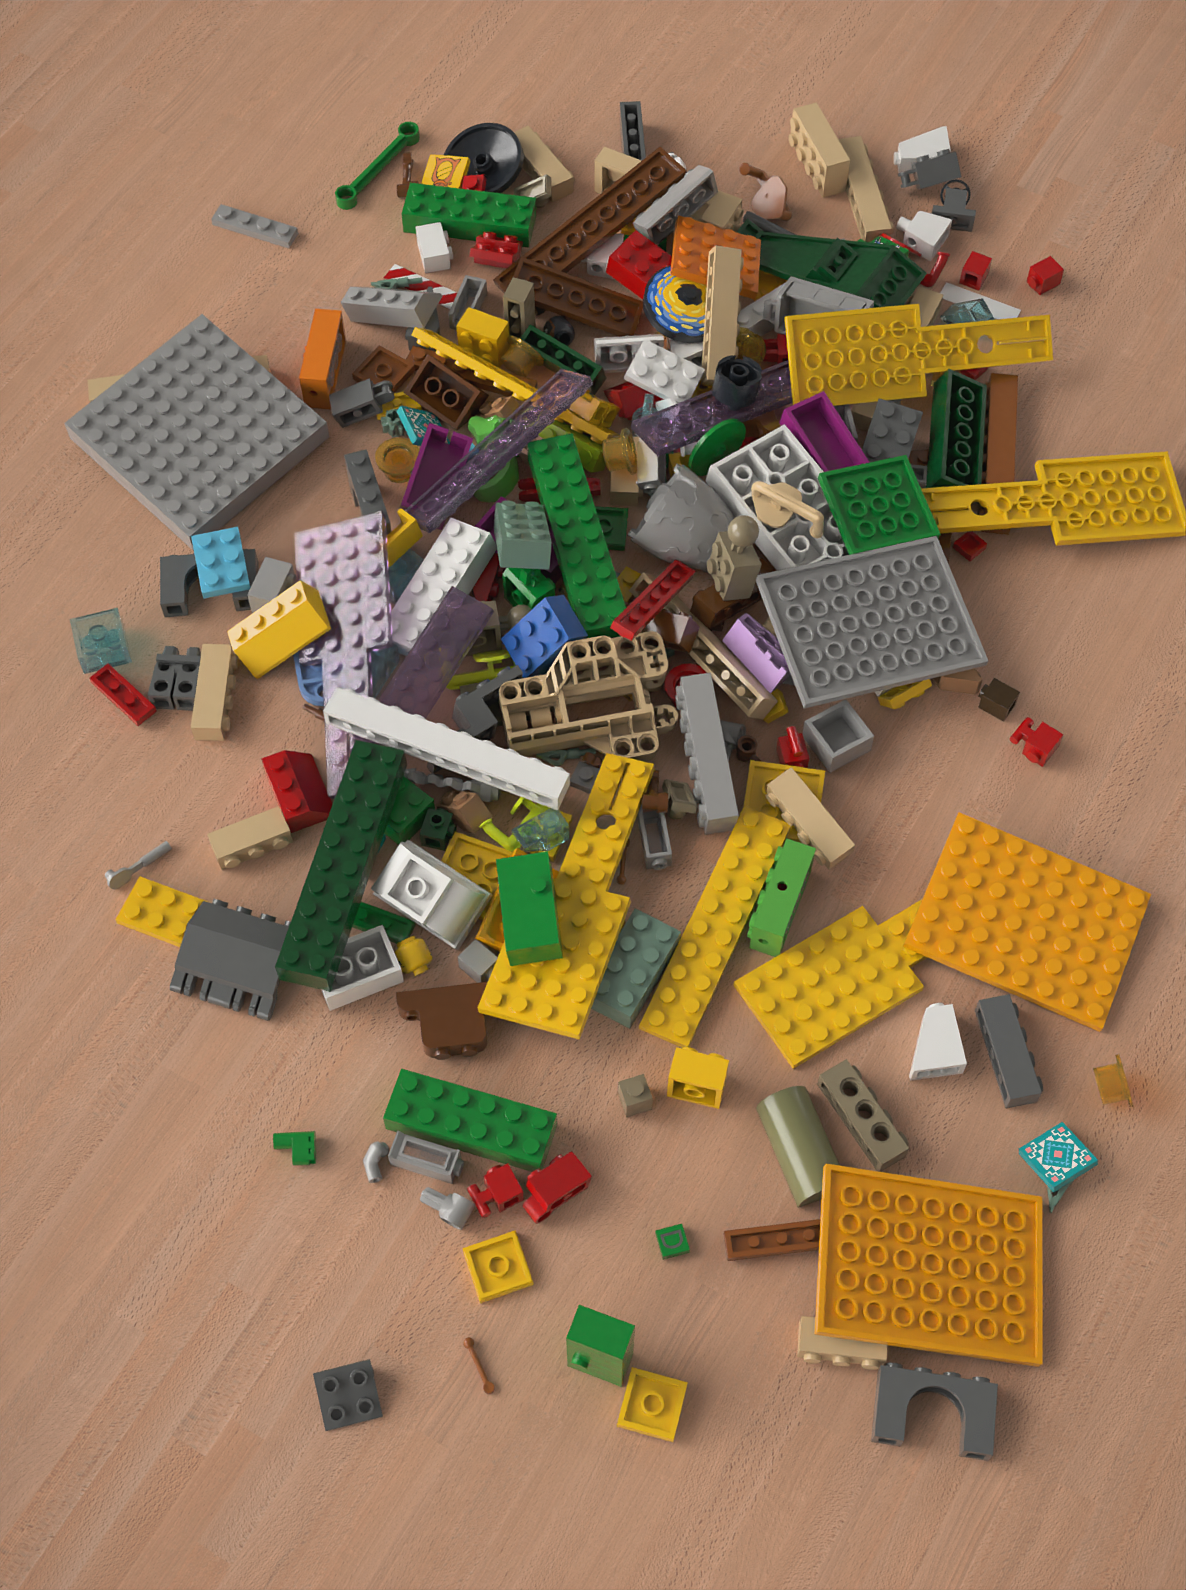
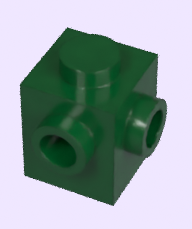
M428 808L420 831L421 846L446 851L450 838L453 837L457 830V824H454L453 813H449L442 808Z

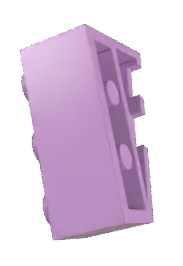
M745 613L738 618L722 641L766 690L772 693L791 674L776 636L749 614Z

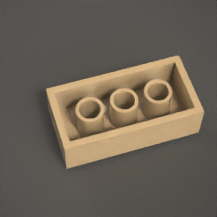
M816 102L794 108L793 117L790 119L791 134H789V143L791 147L795 148L798 160L804 164L806 174L812 178L814 188L819 191L822 198L845 192L850 159Z

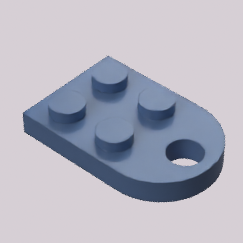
M339 636L314 640L293 655L300 693L308 703L315 706H326L336 687L344 690L348 689L347 674ZM322 690L331 691V694L327 697L319 696Z

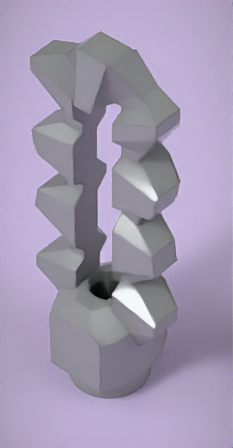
M416 768L406 769L404 777L409 781L418 784L434 783L438 787L451 786L456 790H470L472 793H477L480 799L486 802L498 801L501 794V789L475 779L463 782L461 778L446 777L444 779L439 774H428L426 776L424 772L416 771Z

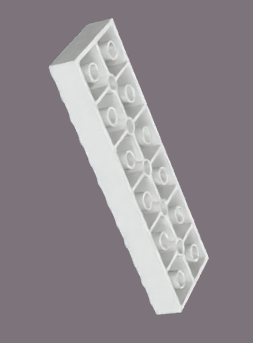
M785 424L710 466L706 483L722 498L734 517L746 515L752 517L757 522L759 536L755 544L777 571L849 555L817 479L819 473H822L823 470ZM762 481L772 485L784 482L798 489L802 495V502L823 514V536L820 538L812 537L810 535V528L813 526V522L796 513L781 528H772L759 521L752 499L751 487L753 483ZM891 688L885 689V690H881V691H876L875 693H876V695L879 697L880 695H882L883 693L887 692V691L890 690Z

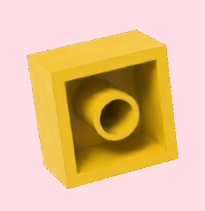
M468 307L456 325L458 345L500 368L510 353L509 321Z
M676 1047L668 1077L667 1097L719 1109L726 1083L729 1060L716 1053L707 1055L698 1053L696 1049L691 1047H683L682 1049Z

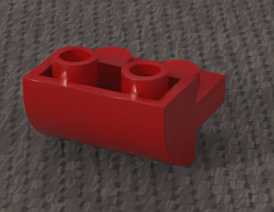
M485 231L476 237V245L470 248L469 257H474L473 263L507 269L521 257L523 241H518L516 236L504 235V238L496 237V233Z

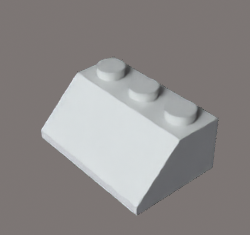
M661 334L594 338L595 363L602 366L605 373L627 372L644 339L664 348V336Z

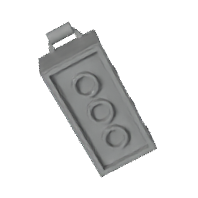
M790 277L779 291L777 300L764 301L763 318L775 325V332L786 335V316L873 308L874 301ZM773 305L776 306L775 318L772 317Z

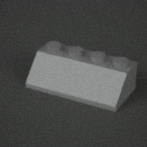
M701 165L689 170L680 182L673 184L663 197L657 198L646 212H642L636 217L633 222L635 230L654 244L659 245L675 230L678 215L690 217L718 193L714 172L710 168Z
M350 287L341 304L351 322L425 328L441 300L442 294L378 287Z

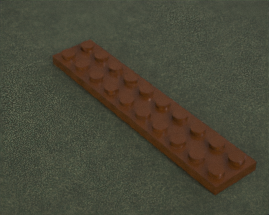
M658 147L522 257L564 273L569 272L634 220L640 213L649 208L657 198L664 196L673 184L680 182L684 178L687 170L662 147ZM520 258L493 279L495 285L504 294L515 274Z

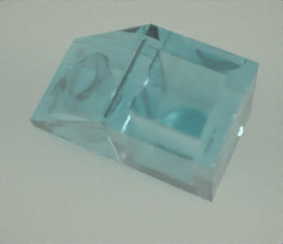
M552 808L511 830L524 851H549L569 840V824L559 810Z

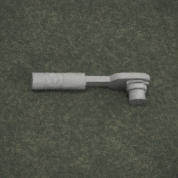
M165 841L141 857L138 862L129 868L124 867L116 872L108 870L105 873L107 885L113 890L122 887L130 881L135 872L148 866L172 849L170 844Z

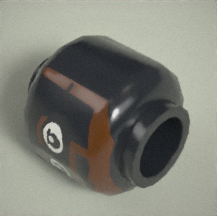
M559 315L550 318L543 327L544 333L566 346H569L575 338L573 326L563 316Z

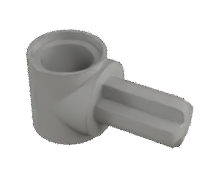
M720 720L729 762L732 750L736 749L738 740L746 735V727L744 724Z
M430 1187L423 1190L420 1197L422 1203L439 1211L441 1220L459 1230H462L475 1207L474 1203L459 1194L453 1193L445 1196Z

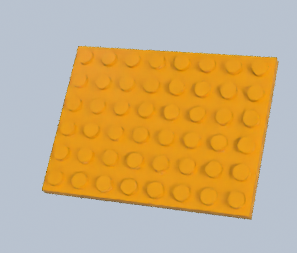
M958 812L903 947L1100 1032L1107 1019L1151 893Z
M825 1164L822 1181L815 1335L1036 1367L1043 1365L1042 1196Z

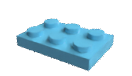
M238 527L191 536L203 599L249 590L251 588Z

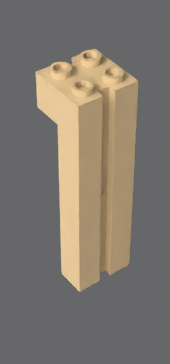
M604 146L595 159V192L601 194L640 163L641 160ZM718 190V193L690 217L696 221L711 223L723 230L731 229L737 232L741 227L740 223L744 214V209H742L743 199Z

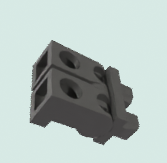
M165 646L163 653L157 654V663L154 667L148 692L149 701L156 709L174 710L176 705L177 710L193 711L201 659L200 648L189 647L186 655H179L178 648Z

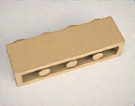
M529 125L515 131L514 133L518 137L524 152L522 168L532 180L546 174L551 177V197H549V200L554 202L573 193L575 179L572 172L563 166L560 158L555 157L550 147L542 142L539 134L534 132Z
M231 644L202 645L191 730L195 740L224 741L225 732L230 730L228 710L233 708V697L230 695L231 689H235L236 678L233 672L234 669L238 668V656L234 654Z
M792 767L767 784V800L773 807L777 806L781 810L783 820L790 827L794 826L798 831L797 836L803 844L816 848L814 858L821 866L825 865L830 870L853 853L855 844Z

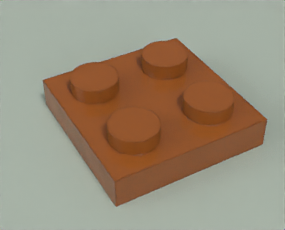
M379 345L352 373V377L358 383L369 378L374 384L390 381L393 385L391 391L395 393L415 371V365Z

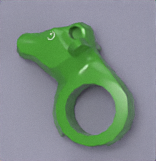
M494 415L483 418L481 416H474L468 422V429L474 436L479 451L466 462L462 471L461 484L466 486L470 493L479 501L496 502L501 496L505 498L513 491L518 482L519 469L517 457L520 456L514 448L520 441L522 434L518 425L511 417L501 418ZM501 466L497 475L492 479L479 483V480L486 471L493 467Z

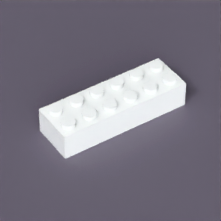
M454 518L449 519L377 633L386 648L426 664L449 627L447 608L464 603L497 550V545L490 532Z

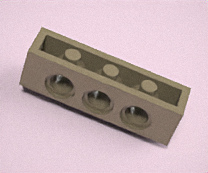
M846 1059L820 1074L817 1085L876 1171L882 1172L906 1157L909 1143L902 1132H897L893 1126V1120L888 1111L881 1109L877 1103V1096L870 1087L867 1088L862 1082V1076L855 1065L851 1066ZM852 1089L856 1095L847 1096L843 1090ZM867 1111L870 1113L871 1118H862L858 1112ZM882 1133L886 1136L887 1140L879 1141L874 1137V1134Z

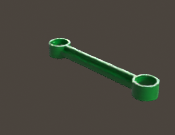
M404 122L398 127V137L350 185H342L336 189V204L339 208L343 210L354 208L357 205V195L405 146H413L419 142V127L416 123ZM409 132L414 133L412 135H405V133ZM343 196H351V198L342 199Z

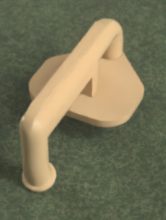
M762 481L753 483L751 487L752 499L759 521L772 528H781L796 513L813 522V526L810 528V535L812 537L820 538L823 536V514L803 503L802 495L798 489L784 482L772 485Z

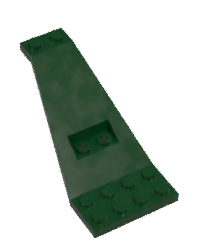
M748 218L737 230V233L747 236L751 235L761 240L759 270L785 280L795 277L874 301L873 308L904 305L927 274V272L894 245L840 240L838 237L830 239L764 232Z

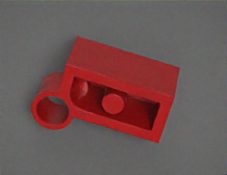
M572 1151L565 1156L560 1154L551 1160L548 1167L543 1170L538 1168L527 1177L526 1187L532 1196L523 1203L522 1207L534 1223L539 1224L547 1219L555 1209L587 1189L592 1176Z

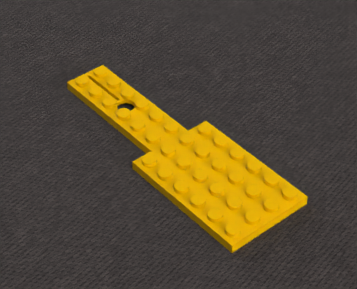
M919 304L785 317L793 405L823 391L833 406L878 402L879 398L889 401L926 397V373L946 372L948 369L956 371L1053 360L1050 314L921 327ZM983 335L992 339L993 347L988 353H982L978 349V340Z
M1168 451L1037 460L1034 465L1038 477L1037 481L921 489L940 533L1051 525L1056 546L1186 536V511ZM979 502L981 506L987 507V514L982 516L976 515L971 510V504Z
M606 753L556 879L553 878L563 958L510 966L504 941L478 1005L479 1013L580 1040L631 904L630 897L610 893L608 890L641 807L643 794L646 793L655 770L654 764ZM602 815H611L616 819L615 825H610L607 829L599 828L596 821Z
M922 899L879 925L876 924L862 905L734 981L733 986L793 1069L923 991L924 985L911 970V967L928 957L903 947Z

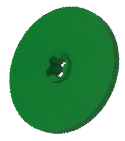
M728 419L711 428L692 450L688 462L689 469L697 476H706L711 465L738 451L745 439V425L738 419Z

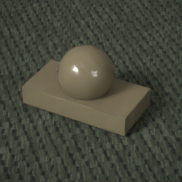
M546 174L514 188V195L536 198V207H544L548 203L549 197H551V177Z
M664 780L662 789L664 793H668V812L666 814L672 819H681L687 812L695 814L697 804L689 785L684 782Z

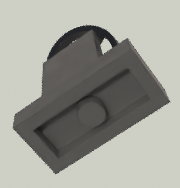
M957 179L947 182L940 193L941 202L944 206L933 205L932 214L951 219L950 229L972 232L976 210L965 209L971 196L969 186L964 181ZM958 182L963 184L966 189L961 190L957 187L952 189L947 185ZM946 189L945 199L943 200V191Z

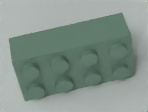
M502 501V503H496L494 534L500 567L549 569L552 542L543 505L537 502L516 504L513 501Z
M635 908L617 938L591 1009L630 1029L668 966L681 939V931Z

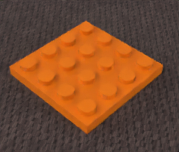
M678 215L675 223L670 275L707 285L709 251L716 245L742 249L741 257L744 259L742 271H740L742 290L739 295L755 300L758 294L761 240L751 235H743L731 229H721L711 223H703L691 217Z

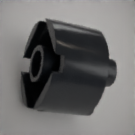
M736 355L722 358L718 362L712 395L718 401L727 405L730 410L738 411L741 407L749 406L757 400L762 380V369L756 361L749 357L743 356L742 360L735 359Z

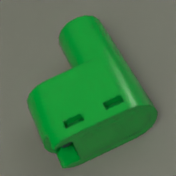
M315 1131L273 1134L274 1150L292 1149L293 1166L316 1164Z

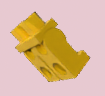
M558 380L555 382L551 389V393L557 396L555 402L567 407L590 423L610 428L620 410L618 406L589 394L590 390L567 381L565 384Z

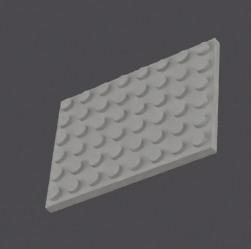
M937 536L765 573L756 577V583L804 709L986 666L988 663L986 653Z

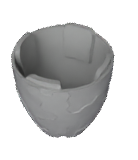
M676 464L674 467L675 474L667 484L659 485L647 503L646 508L648 511L645 513L644 518L637 529L632 528L629 531L628 536L633 543L657 558L669 563L676 559L691 569L708 572L707 561L710 559L712 545L716 541L718 532L728 531V526L735 517L713 488L709 487L685 465L680 466Z

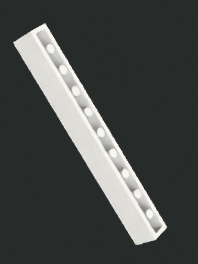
M336 687L323 710L326 724L387 747L405 750V753L555 810L559 809L570 786V773H567L561 767H551L543 764L537 758H527L519 755L515 750L497 747L491 741H481L473 738L467 732H457L449 729L445 724L427 721L421 715H411L403 712L397 706L384 705L375 698L360 696L351 689L344 690Z

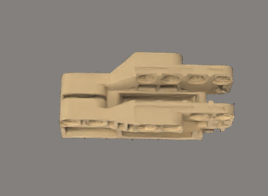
M649 631L639 633L632 641L622 636L616 638L598 636L566 642L547 674L503 683L499 689V711L507 749L515 750L522 756H529L588 745L604 755L609 753L643 762L652 760L656 756L659 747L658 735L666 734L674 729L678 719V712L673 706L660 705L653 707L650 701L649 692L658 691L663 687L668 670V660L661 635L657 632ZM649 638H653L658 642V647L645 645L644 642ZM623 643H630L634 646L628 649H620ZM605 647L609 652L599 653L597 649ZM580 651L583 652L585 656L575 658L573 656V653ZM604 666L607 667L606 670H603V671H599V670H598V667H604ZM577 671H583L580 675L576 674ZM658 679L657 684H653L652 680ZM632 694L635 710L569 722L566 706ZM550 712H554L556 724H552ZM526 716H530L532 726L530 729H528ZM662 716H666V718L670 720V722H666V720L663 719ZM649 743L653 746V749L645 751L640 745ZM624 747L629 753L627 755H619L616 750Z

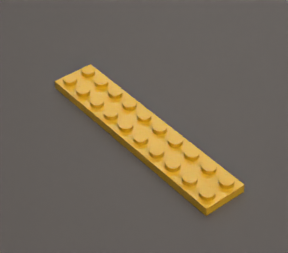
M418 327L414 328L412 336L418 339V344L426 348L437 349L436 354L446 359L449 357L456 360L455 364L463 369L475 370L474 375L484 380L494 381L493 385L501 390L513 391L512 396L521 401L533 402V408L541 412H551L553 419L561 423L572 424L570 428L576 432L590 434V439L594 442L608 445L613 443V436H620V434L607 427L588 422L567 407L555 402V398L434 331Z
M744 805L640 1022V1030L681 1048L690 1046L760 896L761 890L766 883L769 869L774 866V857L778 846L782 847L791 827L787 822Z

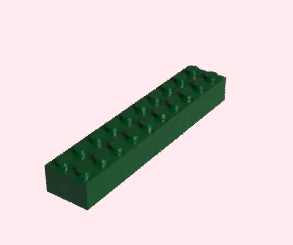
M355 740L275 965L279 980L331 991L407 768L405 750Z

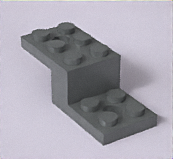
M518 665L513 668H504L497 674L498 677L491 681L486 679L477 686L475 691L470 694L468 691L464 692L456 698L452 719L460 729L457 732H467L473 738L481 741H489L494 738L498 721L488 707L499 701V689L503 683L522 679L523 672ZM430 762L427 763V768L431 774H435L443 769V767Z

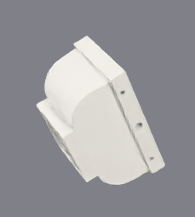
M409 840L406 843L400 842L371 888L375 896L457 950H459L493 896Z

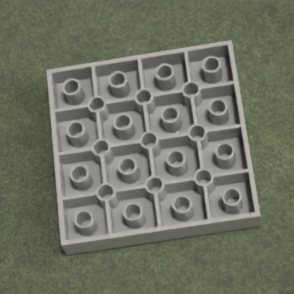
M203 314L64 423L68 435L74 443L193 551L191 536L218 531L329 438L327 422Z

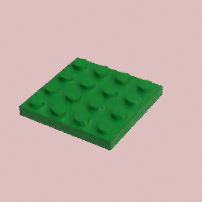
M907 455L819 473L817 479L849 555L937 536L939 539L940 531Z

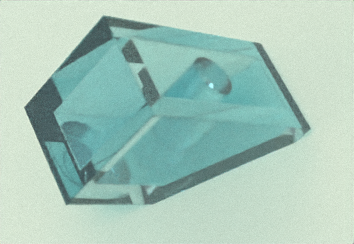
M983 298L952 304L940 316L941 320L947 324L995 320Z

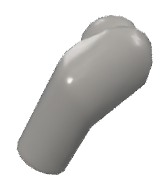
M376 1141L372 1143L363 1159L369 1183H376L382 1180L378 1162L381 1157H385L389 1152V1147L385 1142L380 1143Z

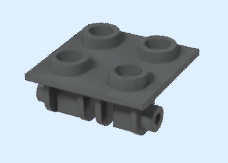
M370 1359L313 1373L325 1431L383 1417Z

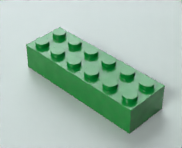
M410 183L401 213L403 232L416 234V226L441 222L443 231L447 230L448 238L476 241L477 236L487 231L496 233V237L504 238V235L516 236L518 241H523L522 247L529 248L537 216L536 198Z
M402 1068L383 1116L387 1130L400 1131L415 1138L455 1150L458 1149L462 1152L503 1164L508 1163L510 1166L530 1172L538 1168L543 1170L558 1125L557 1113Z

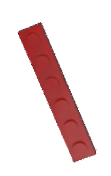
M675 559L613 621L610 628L620 636L632 641L693 579L696 571Z

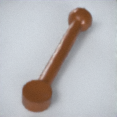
M629 838L621 856L620 872L616 879L620 885L626 882L624 874L627 847L630 845Z
M468 1337L464 1339L463 1345L469 1350L484 1383V1392L492 1394L495 1390L494 1384L489 1382L473 1347L474 1340Z

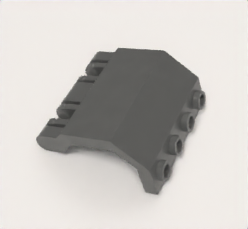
M214 898L212 903L203 901L187 924L175 962V971L170 983V991L180 994L184 993V995L190 997L195 990L198 977L204 978L199 996L200 1000L205 1002L208 1000V1003L228 1009L233 1008L232 1010L239 1012L243 1007L246 994L249 992L253 996L248 1009V1015L253 1017L257 1015V1018L269 1021L277 1002L278 986L280 983L275 965L291 922L285 921V924L282 925L275 922L277 917L261 913L260 918L252 916V910L237 906L236 910L227 908V902Z

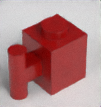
M1026 717L1009 739L1013 744H1018L1021 739L1026 741L1022 754L1029 761L1043 767L1058 749L1064 734L1043 721L1034 731L1031 729L1034 721Z
M790 726L786 729L788 736L778 737L776 751L779 762L782 765L808 768L810 758L803 734H798L796 727Z
M508 1163L504 1166L496 1165L486 1172L487 1174L483 1176L486 1190L481 1192L477 1184H472L467 1188L482 1218H486L492 1213L487 1204L493 1201L499 1213L524 1201V1192Z

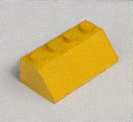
M300 580L227 632L235 654L256 679H259L331 629L319 590Z

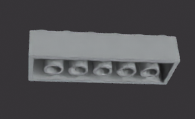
M711 673L681 677L680 686H676L677 695H675L677 710H681L679 721L681 733H685L686 757L690 756V765H688L690 780L695 779L693 797L696 804L699 803V812L697 813L699 827H704L705 835L732 831L739 815Z

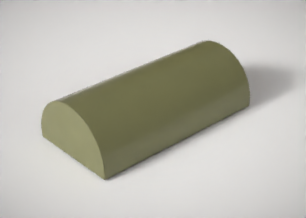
M805 1086L789 1087L763 1099L757 1105L756 1110L796 1205L799 1208L822 1199L824 1165L840 1166L807 1088Z

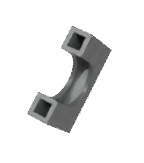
M367 449L345 454L349 487L355 507L359 506L366 542L369 537H372L379 543L391 532V524ZM367 542V546H368V549H369V552H370L372 561L379 560L378 558H376V557L373 555V553H372V551H371V549H370V547H369V544H368V542Z
M243 549L251 587L259 571V562L255 549ZM194 553L160 557V605L164 617L188 615L189 589L199 579ZM249 590L232 593L236 611L251 610L247 596Z
M889 1362L886 1363V1366L881 1365L877 1374L871 1442L900 1447L904 1442L906 1413L909 1401L919 1394L933 1392L948 1398L959 1412L961 1419L959 1456L989 1461L993 1456L998 1384L990 1383V1379L985 1377H973L972 1380L961 1378V1375L955 1372H944L943 1375L934 1374L931 1369L916 1367L914 1370L903 1369V1365Z

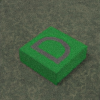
M682 1224L655 1230L663 1260L690 1253Z

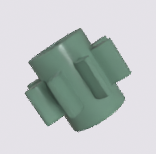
M398 409L387 410L386 417H381L383 433L388 432L392 437L404 435L405 428L398 416Z

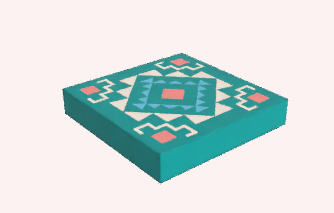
M400 406L397 410L398 416L413 445H422L429 423L442 427L438 417L432 412ZM447 437L445 443L450 444V441Z
M1063 1122L1019 1148V1155L1053 1193L1098 1165V1159Z

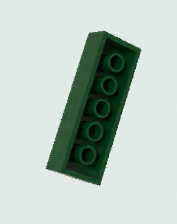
M951 369L944 372L933 383L926 488L979 485L982 480L987 385Z

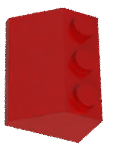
M629 381L604 390V394L609 402L620 408L617 415L628 420L640 417V413L646 410L648 413L656 411V402L664 400Z
M283 750L261 758L265 774L290 833L328 819L333 804L312 754Z

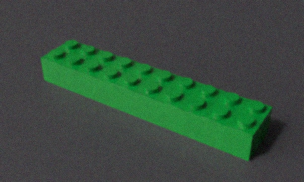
M573 434L527 442L528 462L540 503L544 507L551 541L569 603L588 635L585 639L598 636L621 637L610 627L613 621L626 609Z

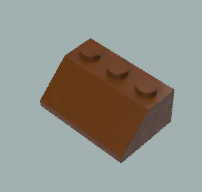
M430 355L426 356L404 391L407 396L456 430L460 429L470 418L478 414L479 407L485 403L489 396L453 369Z

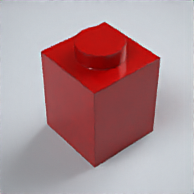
M972 251L962 268L959 284L979 291L989 274L992 258Z
M1049 256L1030 266L1026 282L1039 295H1042L1060 285L1064 268Z

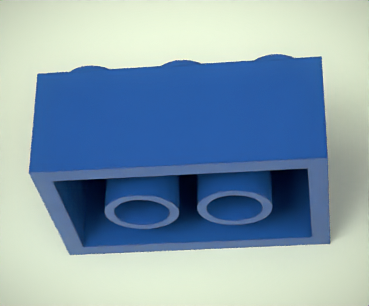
M558 595L545 597L506 633L501 640L514 663L522 670V677L528 678L545 675L566 642L585 639L588 635L566 597Z

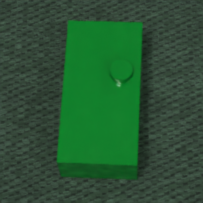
M548 851L496 859L505 949L510 966L563 958L553 873Z
M578 1305L566 1337L567 1366L622 1387L633 1356L635 1325Z

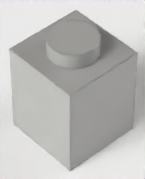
M475 939L458 956L459 968L477 983L487 982L498 957Z

